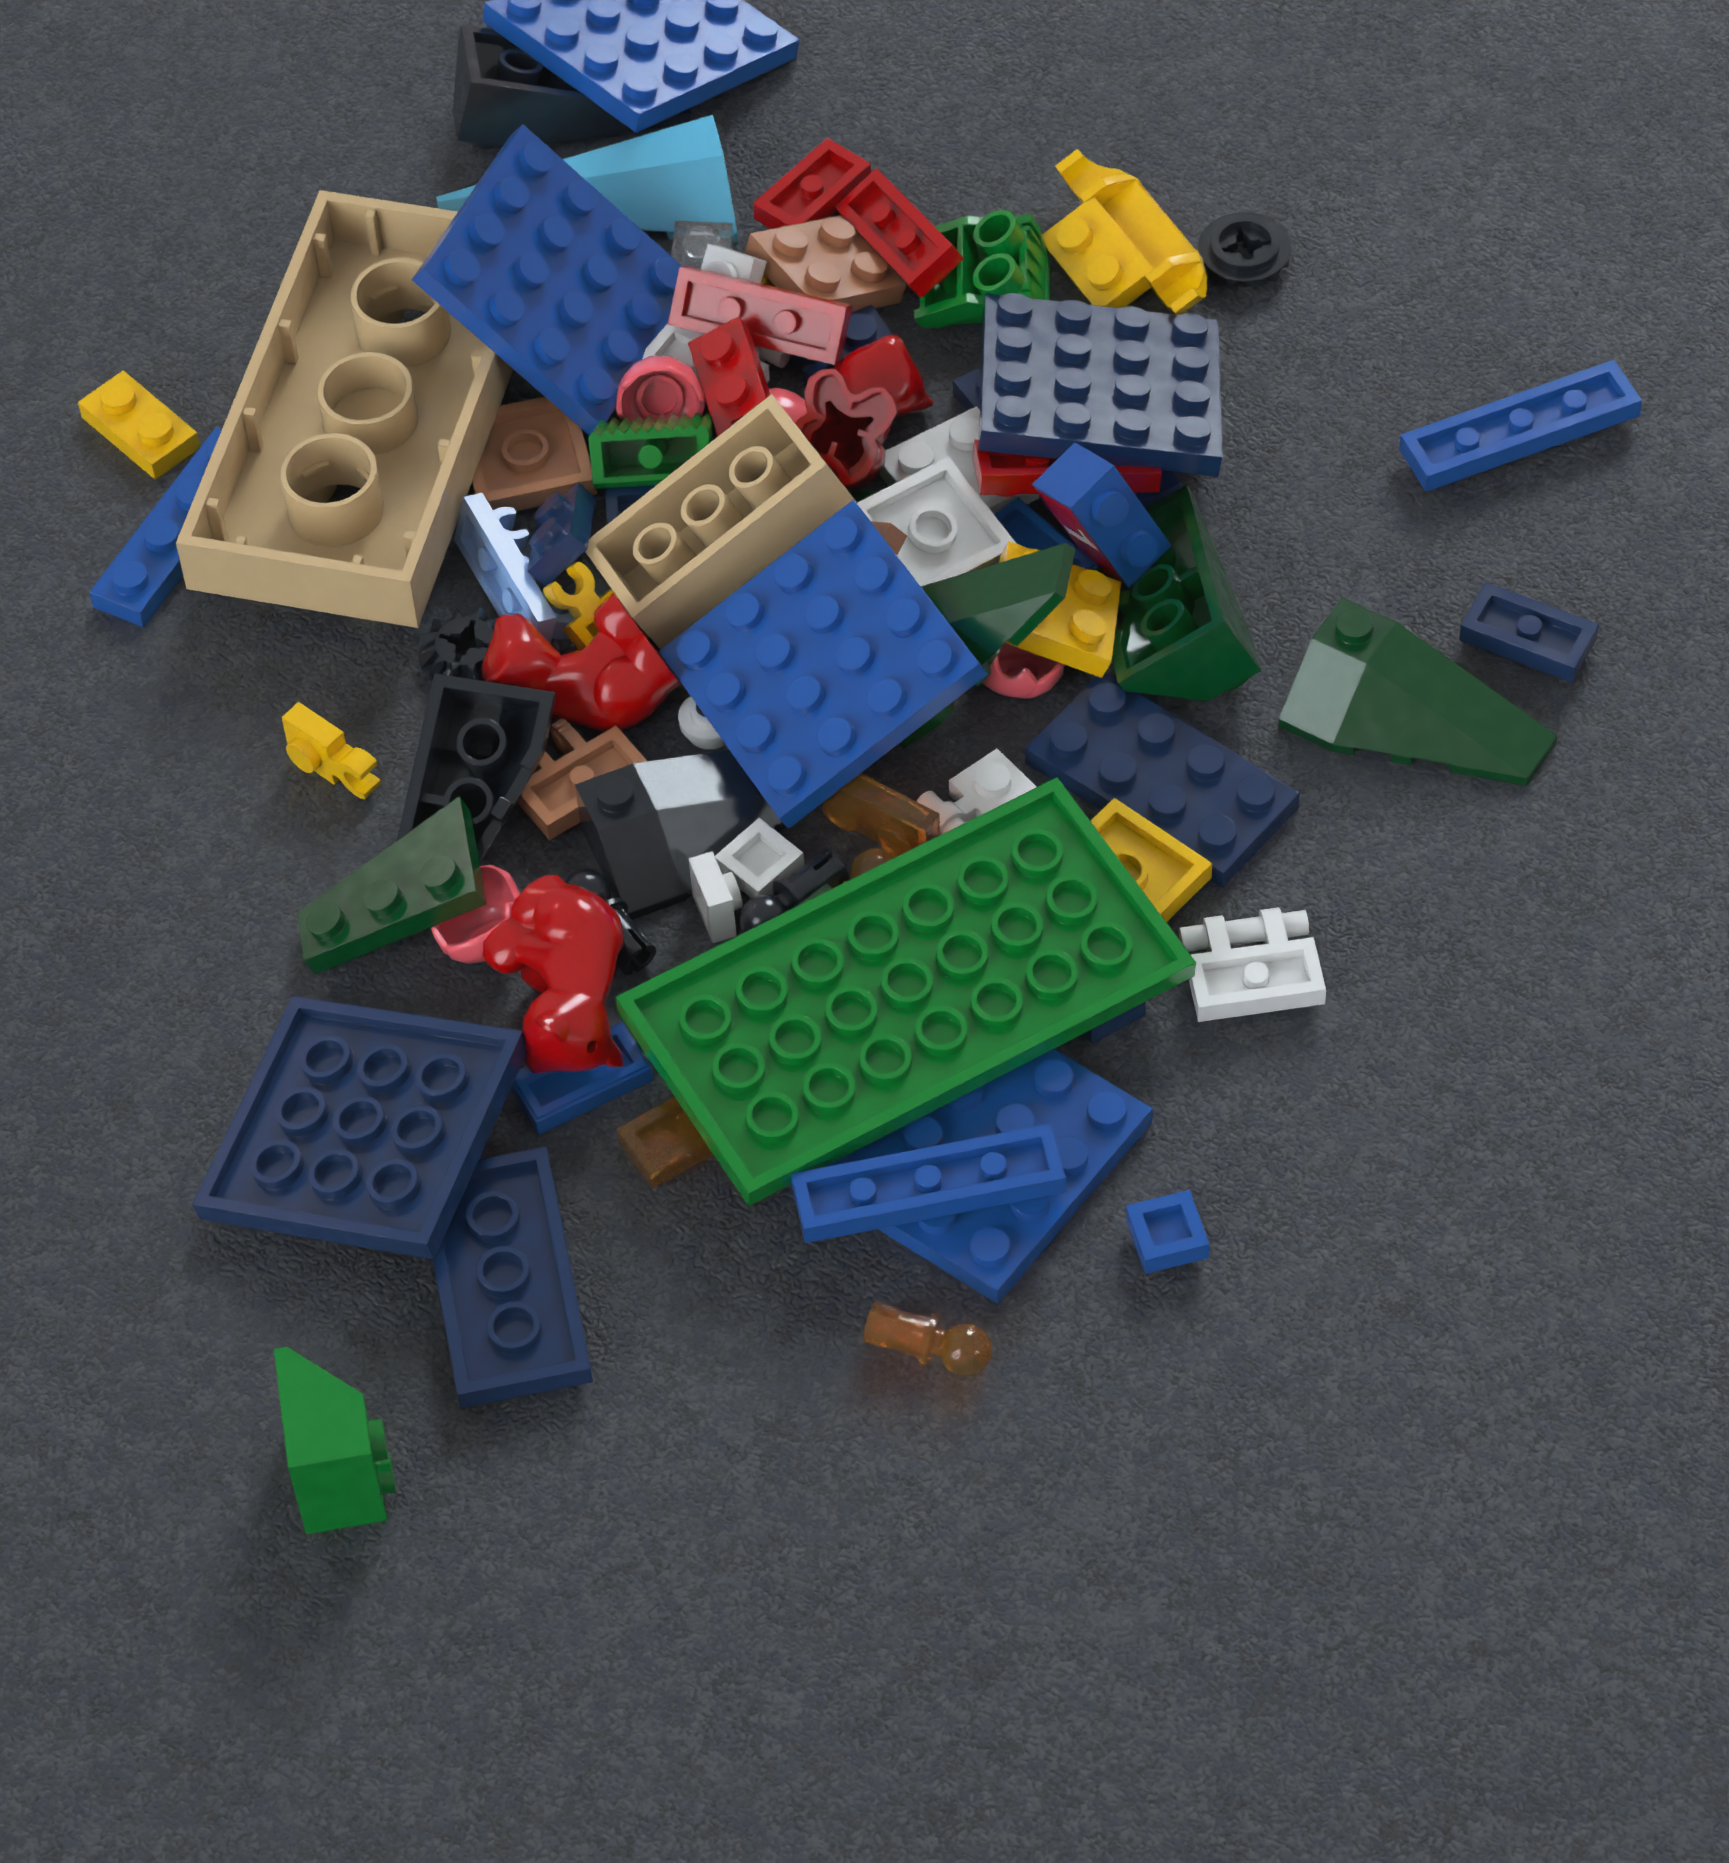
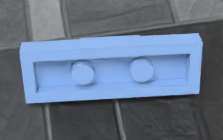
M483 493L463 496L454 541L498 616L522 614L550 643L552 638H569L562 628L572 621L574 617L571 613L558 614L562 613V610L548 602L544 593L538 587L536 579L527 571L529 558L522 555L525 552L529 537L527 529L510 531L513 530L515 509L512 507H501L492 510Z

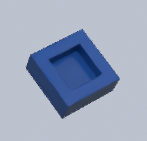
M1190 1190L1126 1205V1221L1145 1274L1209 1258V1242Z

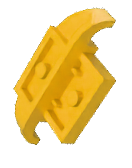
M1078 149L1055 166L1082 204L1042 234L1045 247L1091 305L1111 308L1126 307L1151 288L1173 315L1178 316L1188 313L1187 310L1206 296L1207 275L1203 258L1146 191L1138 178L1119 169L1097 165L1085 157Z

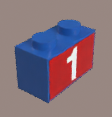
M1074 443L1032 484L1078 548L1098 564L1101 571L1127 587H1130L1172 546L1116 467L1077 443Z

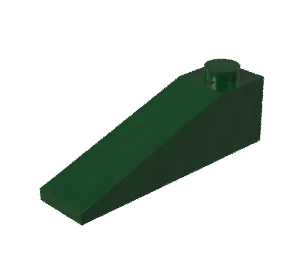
M1185 485L1146 508L1172 546L1127 591L1120 593L1118 608L1123 613L1121 630L1115 631L1112 660L1118 684L1124 691L1210 701L1227 690L1240 687L1250 677L1261 672L1251 633L1193 492L1188 485Z
M1067 543L921 586L988 673V675L975 684L976 686H979L991 674L990 664L997 657L1002 645L1006 641L1014 646H1018L1065 599L1075 554L1073 547ZM954 702L950 703L898 745L906 748L939 726L954 711Z
M1344 597L1340 599L1312 637L1278 722L1279 727L1332 752L1354 755L1355 748L1391 754L1390 762L1411 765L1412 758L1448 764L1453 773L1525 786L1529 784L1557 743L1556 734L1404 626Z

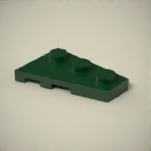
M460 796L297 913L303 959L314 974L323 972L487 904L471 812Z

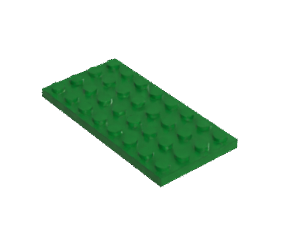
M1058 777L616 996V1011L747 1205L751 1206L791 1185L792 1174L826 1167L1194 977L1196 961Z

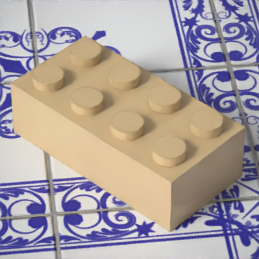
M771 394L589 538L588 549L585 552L632 618L653 642L662 649L854 498Z

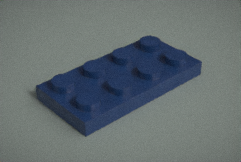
M1107 673L1104 674L1103 678L1096 676L1025 748L1026 764L1051 780L1058 777L1067 790L1100 811L1113 798H1116L1212 863V878L1210 880L1222 888L1299 808L1300 793L1141 694L1124 691L1118 684V681Z
M547 1146L479 1159L436 1257L433 1259L460 1408L593 1382Z

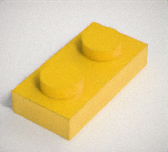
M121 371L78 401L81 417L155 480L201 447L198 433L125 371Z

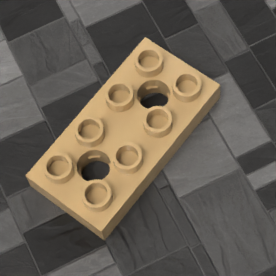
M319 190L176 541L186 589L414 628L419 627L456 527L463 496L468 494L498 408L513 372L511 366L412 281V278L458 211ZM405 310L426 312V314L413 321L399 323ZM337 485H351L361 488L357 493L344 500L325 503L332 497Z

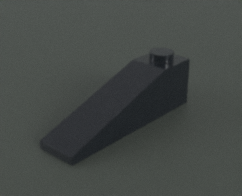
M461 24L458 37L452 110L457 141L467 142L474 147L483 149L495 146L503 147L510 135L522 124L545 144L634 132L495 30ZM691 108L644 130L672 127L690 122L692 116Z
M434 673L397 841L460 796L471 812L480 863L544 756L557 697L555 692Z
M730 750L633 763L575 784L581 830L611 887L614 897L622 898L628 905L627 914L631 917V920L680 903L692 896L689 858L713 851L715 856L758 818L762 819L777 832L786 827Z

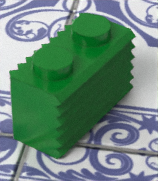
M708 411L704 417L696 412L692 418L684 413L680 419L675 414H672L668 419L661 414L656 420L650 415L645 420L637 416L633 421L625 417L621 422L614 417L609 423L607 421L605 423L601 419L588 437L594 489L659 484L717 438L710 412Z

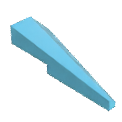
M713 115L563 159L641 230L666 232L669 240L685 241L686 233L719 235L721 243L738 242V232L725 159ZM476 185L437 196L438 209L459 211Z

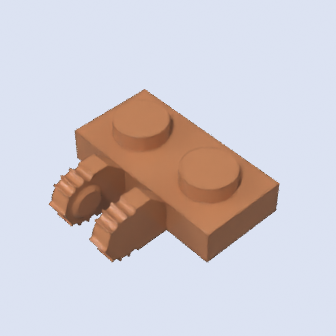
M562 718L551 724L552 727L549 730L551 731L553 742L563 752L564 756L553 761L545 751L544 756L516 801L548 840L555 838L580 823L575 784L633 763L647 762L617 726L586 743L566 719Z

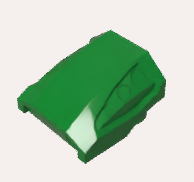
M997 210L987 214L985 217L968 215L934 226L956 248L964 260L951 270L941 283L935 285L920 298V308L914 310V319L921 328H942L948 325L982 323L986 293L996 295L1016 293L1024 295L1031 300L1050 301V261L1041 228L1031 213L1014 216L1007 210Z

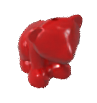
M886 335L849 353L841 363L834 365V368L819 370L808 378L805 389L807 414L800 417L795 424L847 490L865 487L879 474L884 465L886 455L882 445L890 432L891 423L894 419L911 411L925 410L934 406V401L925 393L922 377L911 359L903 340L897 335Z
M614 593L607 597L594 611V622L599 632L583 650L561 655L522 614H504L496 618L493 636L482 664L484 681L555 692L557 697L552 717L558 720L563 718L569 723L588 727L599 732H606L614 726L623 730L637 725L658 708L668 697V693L681 685L637 622Z
M545 875L530 883L519 894L512 905L511 917L495 927L484 940L483 957L488 966L502 974H515L521 971V979L534 991L541 993L527 1010L522 1027L526 1048L524 1061L532 1073L588 1071L602 1065L620 1068L624 1065L622 1053L612 1039L605 1005L612 986L617 957L624 941L621 919L617 912L599 895L583 887L567 884L558 875Z

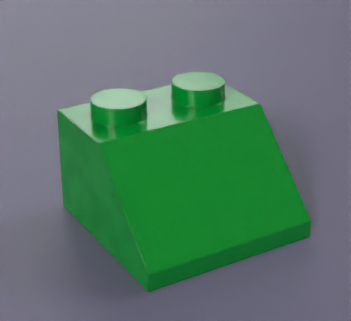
M288 1347L274 1349L288 1469L306 1534L387 1521L384 1495L396 1493V1483L391 1454L387 1449L382 1418L369 1420L364 1395Z

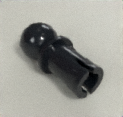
M823 850L806 866L787 879L777 878L773 882L775 896L759 895L750 898L741 909L740 928L745 933L843 884L845 881H849L850 877L846 867L836 855L832 856L830 850Z
M579 869L570 874L565 880L567 884L583 887L599 895L620 917L624 941L616 963L621 971L626 975H630L633 972V968L636 972L645 968L656 955V948L627 914L628 905L626 902L618 897L611 899V887L606 877L596 870Z

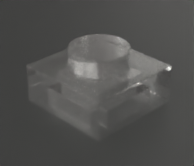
M675 221L671 257L682 266L701 269L708 244L733 250L734 231L732 223Z

